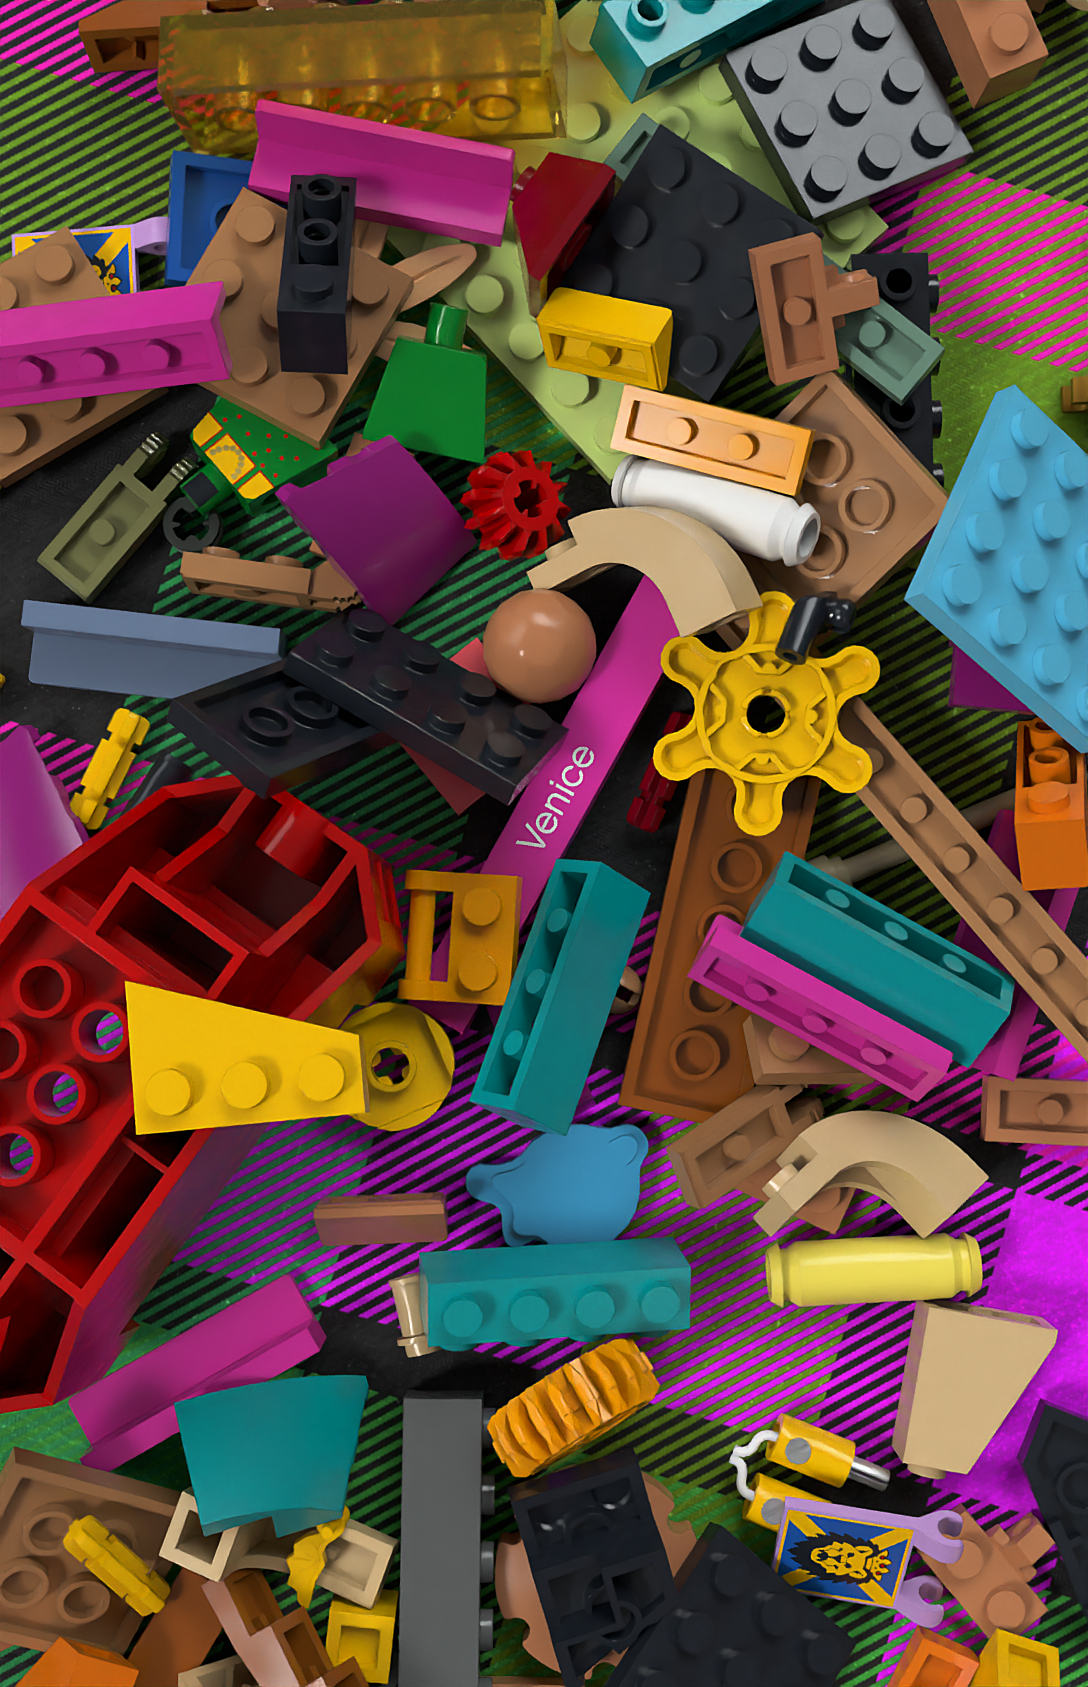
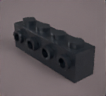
M928 253L851 254L844 270L852 272L866 269L868 274L877 278L879 297L930 336V314L936 313L939 303V280L937 274H929ZM931 337L940 344L938 337ZM941 360L902 406L844 361V379L944 488L943 466L941 463H933V439H939L942 430V405L940 400H932L931 376L938 375Z

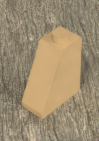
M944 1299L916 1300L891 1445L902 1463L908 1464L907 1469L914 1474L933 1479L946 1478L947 1471L968 1474L1056 1344L1058 1330L1039 1316Z

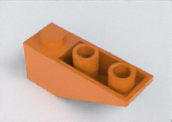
M1039 717L1030 721H1018L1014 825L1022 890L1088 887V796L1085 753L1081 754Z

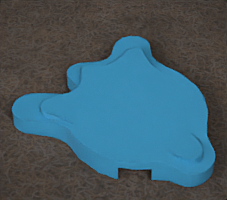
M621 1123L612 1127L571 1124L567 1136L543 1132L532 1139L526 1148L513 1159L501 1163H478L472 1166L466 1175V1188L474 1198L491 1203L499 1208L502 1215L503 1237L505 1242L511 1247L524 1246L532 1240H537L543 1245L613 1241L628 1226L636 1211L640 1195V1166L648 1153V1141L644 1132L638 1126L631 1123Z

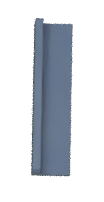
M24 600L21 626L34 632L29 669V680L32 683L171 700L183 694L285 659L289 638L278 628Z

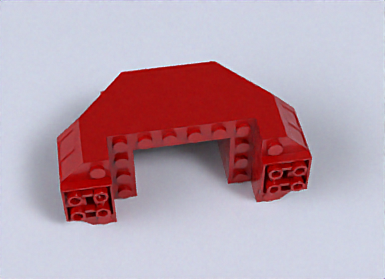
M233 774L163 786L29 882L0 921V1414L52 1406L104 1377L140 1326L131 1317L271 1123L136 1135L125 981L338 1029L355 1004L369 1006L406 954L393 877L395 866L288 790L263 800L255 792L243 786L240 780ZM112 1012L122 1023L123 1037L119 1046L114 1051L107 1053L100 1047L96 1031L100 1020ZM65 1073L74 1079L78 1087L77 1103L68 1114L63 1113L56 1106L53 1098L54 1085ZM19 1135L29 1141L34 1155L33 1163L24 1175L13 1167L9 1155L10 1147Z

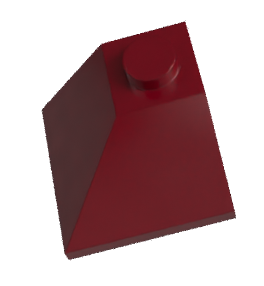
M549 152L537 170L532 166H528L523 171L511 191L509 200L514 202L512 205L513 229L529 313L534 318H537L553 291L560 286L614 199L616 171L604 163Z

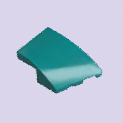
M327 1375L280 1379L230 1388L175 1402L174 1408L204 1536L272 1516L276 1535L279 1538L342 1518L349 1488L350 1468L354 1463L358 1446L360 1422L364 1404L368 1400L369 1395L366 1376Z

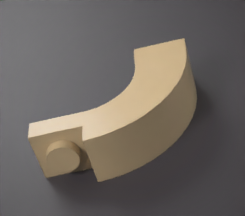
M656 506L601 509L584 513L568 520L567 522L574 538L562 541L547 549L544 553L548 561L527 571L533 589L565 592L618 564L631 566L648 576L658 587L668 605L681 638L709 633L763 607L745 565L732 547L717 532L687 514Z
M850 1111L827 1117L811 1125L799 1134L776 1159V1163L782 1170L762 1188V1191L770 1199L752 1218L772 1237L816 1195L832 1188L853 1187L868 1191L886 1201L925 1239L947 1220L989 1176L956 1144L920 1122L882 1111Z
M190 1486L181 1493L159 1556L217 1583L234 1571L244 1568H263L290 1574L291 1571L286 1559L294 1551L293 1545L296 1539L309 1531L316 1530L317 1526L277 1538L272 1516L204 1536L193 1487ZM349 1519L343 1533L326 1546L325 1552L328 1560L317 1578L316 1585L372 1609L378 1603L400 1540Z

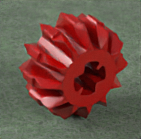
M519 450L512 455L508 452H498L488 457L484 465L472 470L466 478L472 490L464 493L459 502L473 511V517L466 521L463 528L470 530L479 528L482 532L480 550L489 551L497 547L501 560L512 561L521 556L531 559L543 554L544 549L548 548L547 545L558 541L565 534L559 521L566 518L572 509L559 501L558 494L564 491L568 483L558 481L553 483L549 478L553 461H541L535 464L531 450Z

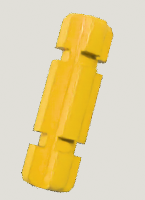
M119 708L115 711L107 727V730L112 733L108 740L101 739L80 781V784L84 785L85 788L82 794L75 792L69 803L71 810L80 818L83 826L89 829L98 830L102 826L110 810L109 807L105 806L108 797L115 800L137 755L131 751L135 744L142 745L150 729V722L127 709Z
M87 1515L82 1519L76 1518L68 1526L69 1531L63 1539L64 1548L81 1563L87 1558L85 1566L121 1598L128 1594L125 1597V1601L141 1616H148L152 1612L158 1614L166 1606L165 1600L171 1592L169 1584L154 1570L147 1574L150 1571L149 1566L114 1534L107 1538L110 1535L109 1530L95 1517Z

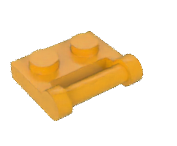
M406 870L405 889L411 890L405 979H398L397 998L503 1006L517 969L523 877ZM436 891L453 892L447 981L430 980Z

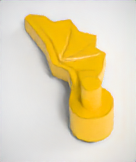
M346 1505L344 1506L342 1518L317 1525L316 1530L309 1531L296 1539L293 1545L294 1551L286 1559L291 1571L287 1584L297 1591V1601L305 1609L309 1608L317 1578L328 1560L325 1548L343 1533L350 1519V1512Z

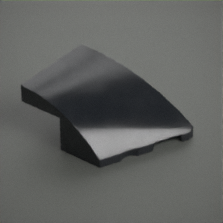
M633 1447L507 1487L565 1687L584 1686L585 1673L613 1649L620 1655L637 1640L639 1633L645 1627L660 1621L680 1603L667 1553L652 1513L639 1462Z

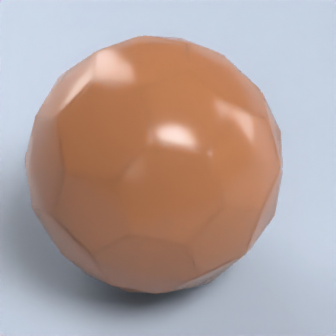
M546 589L521 591L502 602L490 617L483 634V659L490 676L498 686L518 700L539 704L559 701L578 690L589 676L596 659V634L589 616L577 602L564 594Z

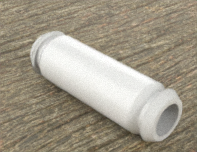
M634 454L625 457L621 461L612 481L611 496L618 508L656 506L687 514L712 528L732 549L772 562L783 559L788 567L807 561L818 540L821 525L820 515L810 503H805L800 507L793 498L742 482Z

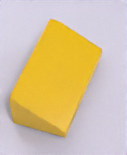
M564 287L553 291L536 318L549 367L657 391L665 389L668 379L673 318L670 309Z

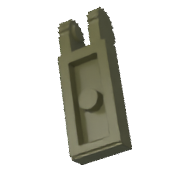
M159 432L152 433L151 436L147 437L123 466L119 463L38 557L37 561L88 604L94 601L163 520L169 505L183 494L180 486L200 470L194 461L186 457L171 468L169 473L153 491L141 483L139 480L148 475L156 464L162 460L170 445L169 440Z

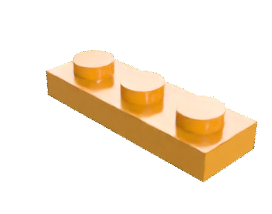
M624 384L610 448L797 496L801 491L816 430L659 390Z

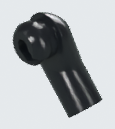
M822 591L799 598L792 606L775 648V655L790 664H805L816 635L827 633L828 630L838 634H845L851 630L857 612L854 601L848 598H838L837 592Z

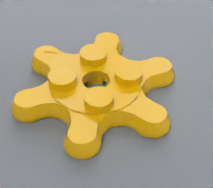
M778 591L765 592L759 596L763 607L749 613L750 627L748 637L736 650L726 653L715 652L706 647L698 638L693 636L681 638L679 635L670 639L664 645L661 652V666L664 673L671 680L682 684L690 691L694 698L695 711L692 720L685 728L678 732L667 734L658 741L653 753L655 768L660 775L674 781L688 779L706 768H717L726 772L733 779L737 789L734 806L735 821L740 829L754 836L767 835L780 824L783 815V792L787 785L795 778L804 775L817 776L826 781L836 791L854 793L861 790L869 782L872 775V762L869 755L862 748L851 744L843 738L838 729L837 717L840 708L848 699L866 693L875 686L880 675L878 658L871 650L855 645L846 647L836 655L826 659H815L808 656L806 663L803 665L790 664L775 655V648L792 606L795 604L789 596ZM762 696H771L782 703L786 716L783 724L777 730L764 734L750 726L747 712L755 699Z

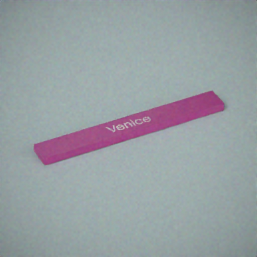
M646 575L643 576L561 724L569 729L561 749L529 782L479 873L523 877L519 938L545 892L556 859H563L665 676L661 666V652L664 645L670 639L680 635L662 593ZM451 925L432 958L430 979L432 981L447 982ZM411 999L408 1001L411 1005L461 1034L467 1033L482 1004Z

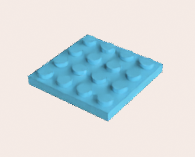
M1013 385L995 393L904 600L1082 754L1088 752V455L1016 385Z

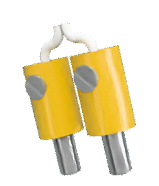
M783 1413L778 1416L772 1431H760L745 1447L736 1445L729 1463L737 1467V1489L745 1497L742 1519L778 1533L786 1496L831 1503V1501L759 1472L754 1476L748 1489L746 1486L748 1471L745 1462L740 1457L750 1456L756 1452L764 1440H768L765 1453L767 1460L837 1488H840L846 1479L850 1478L883 1491L890 1480L889 1469L854 1456L855 1442Z

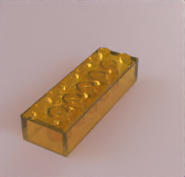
M382 0L377 4L350 6L324 2L316 4L312 8L276 9L268 6H257L242 12L213 13L207 10H191L184 15L160 16L157 90L193 153L210 155L256 152L259 138L255 111L257 102L260 99L475 142L567 138L568 65L555 0H440L422 2Z

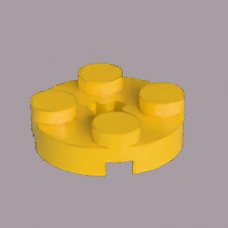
M389 1001L367 1006L353 1014L343 1023L340 1030L364 1035L370 1112L348 1115L368 1126L378 1127L377 1129L387 1131L409 1129L430 1118L438 1110L452 1087L456 1064L451 1040L438 1020L411 1004ZM391 1048L395 1055L404 1053L407 1056L409 1065L402 1069L404 1080L393 1084L392 1079L388 1075L378 1078L374 1071V1066L382 1061L380 1050Z

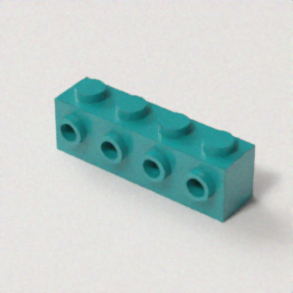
M603 0L598 8L599 15L589 44L628 100L633 104L723 56L724 53L740 47L825 0Z
M787 851L784 852L749 907L739 934L745 940L953 1052L952 1060L967 1068L971 1066L1011 1012L1015 984L1014 977Z
M556 859L469 1099L470 1102L522 1127L567 1136L637 931L640 927L651 894L650 892L602 862Z
M673 1237L419 1252L420 1317L428 1347L439 1346L448 1351H465L472 1349L477 1343L505 1342L512 1346L527 1347L538 1344L542 1339L569 1337L580 1342H595L603 1339L606 1334L634 1333L641 1337L655 1338L666 1335L669 1330L690 1329L691 1266Z

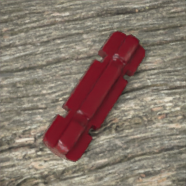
M674 711L670 715L662 735L665 736L685 728L693 716L684 712ZM653 756L638 788L642 791L639 798L635 797L626 815V821L630 825L648 833H654L658 830L666 812L662 807L665 801H671L679 782L669 780L660 775L655 768Z

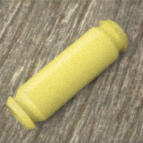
M961 1232L959 1239H955L946 1233L929 1234L925 1239L917 1234L794 1241L785 1249H780L779 1244L775 1243L766 1249L765 1253L769 1300L783 1308L784 1301H791L799 1307L948 1299L954 1297L960 1291H965L966 1296L970 1297L982 1287V1260L979 1245L974 1237L964 1232Z

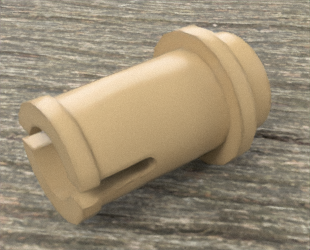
M419 1272L389 1280L402 1336L397 1338L398 1346H405L407 1357L421 1356L441 1350L442 1348L439 1346L428 1347L420 1317Z

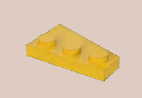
M125 981L136 1135L370 1112L364 1035Z

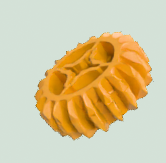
M614 1339L588 1353H584L572 1362L566 1363L560 1369L546 1375L536 1384L526 1388L520 1395L509 1400L507 1405L497 1410L487 1425V1429L494 1441L492 1445L503 1464L506 1463L514 1477L534 1475L601 1437L604 1433L618 1426L625 1419L646 1406L648 1402L655 1398L660 1384L653 1374L654 1367L645 1352H640L633 1339Z

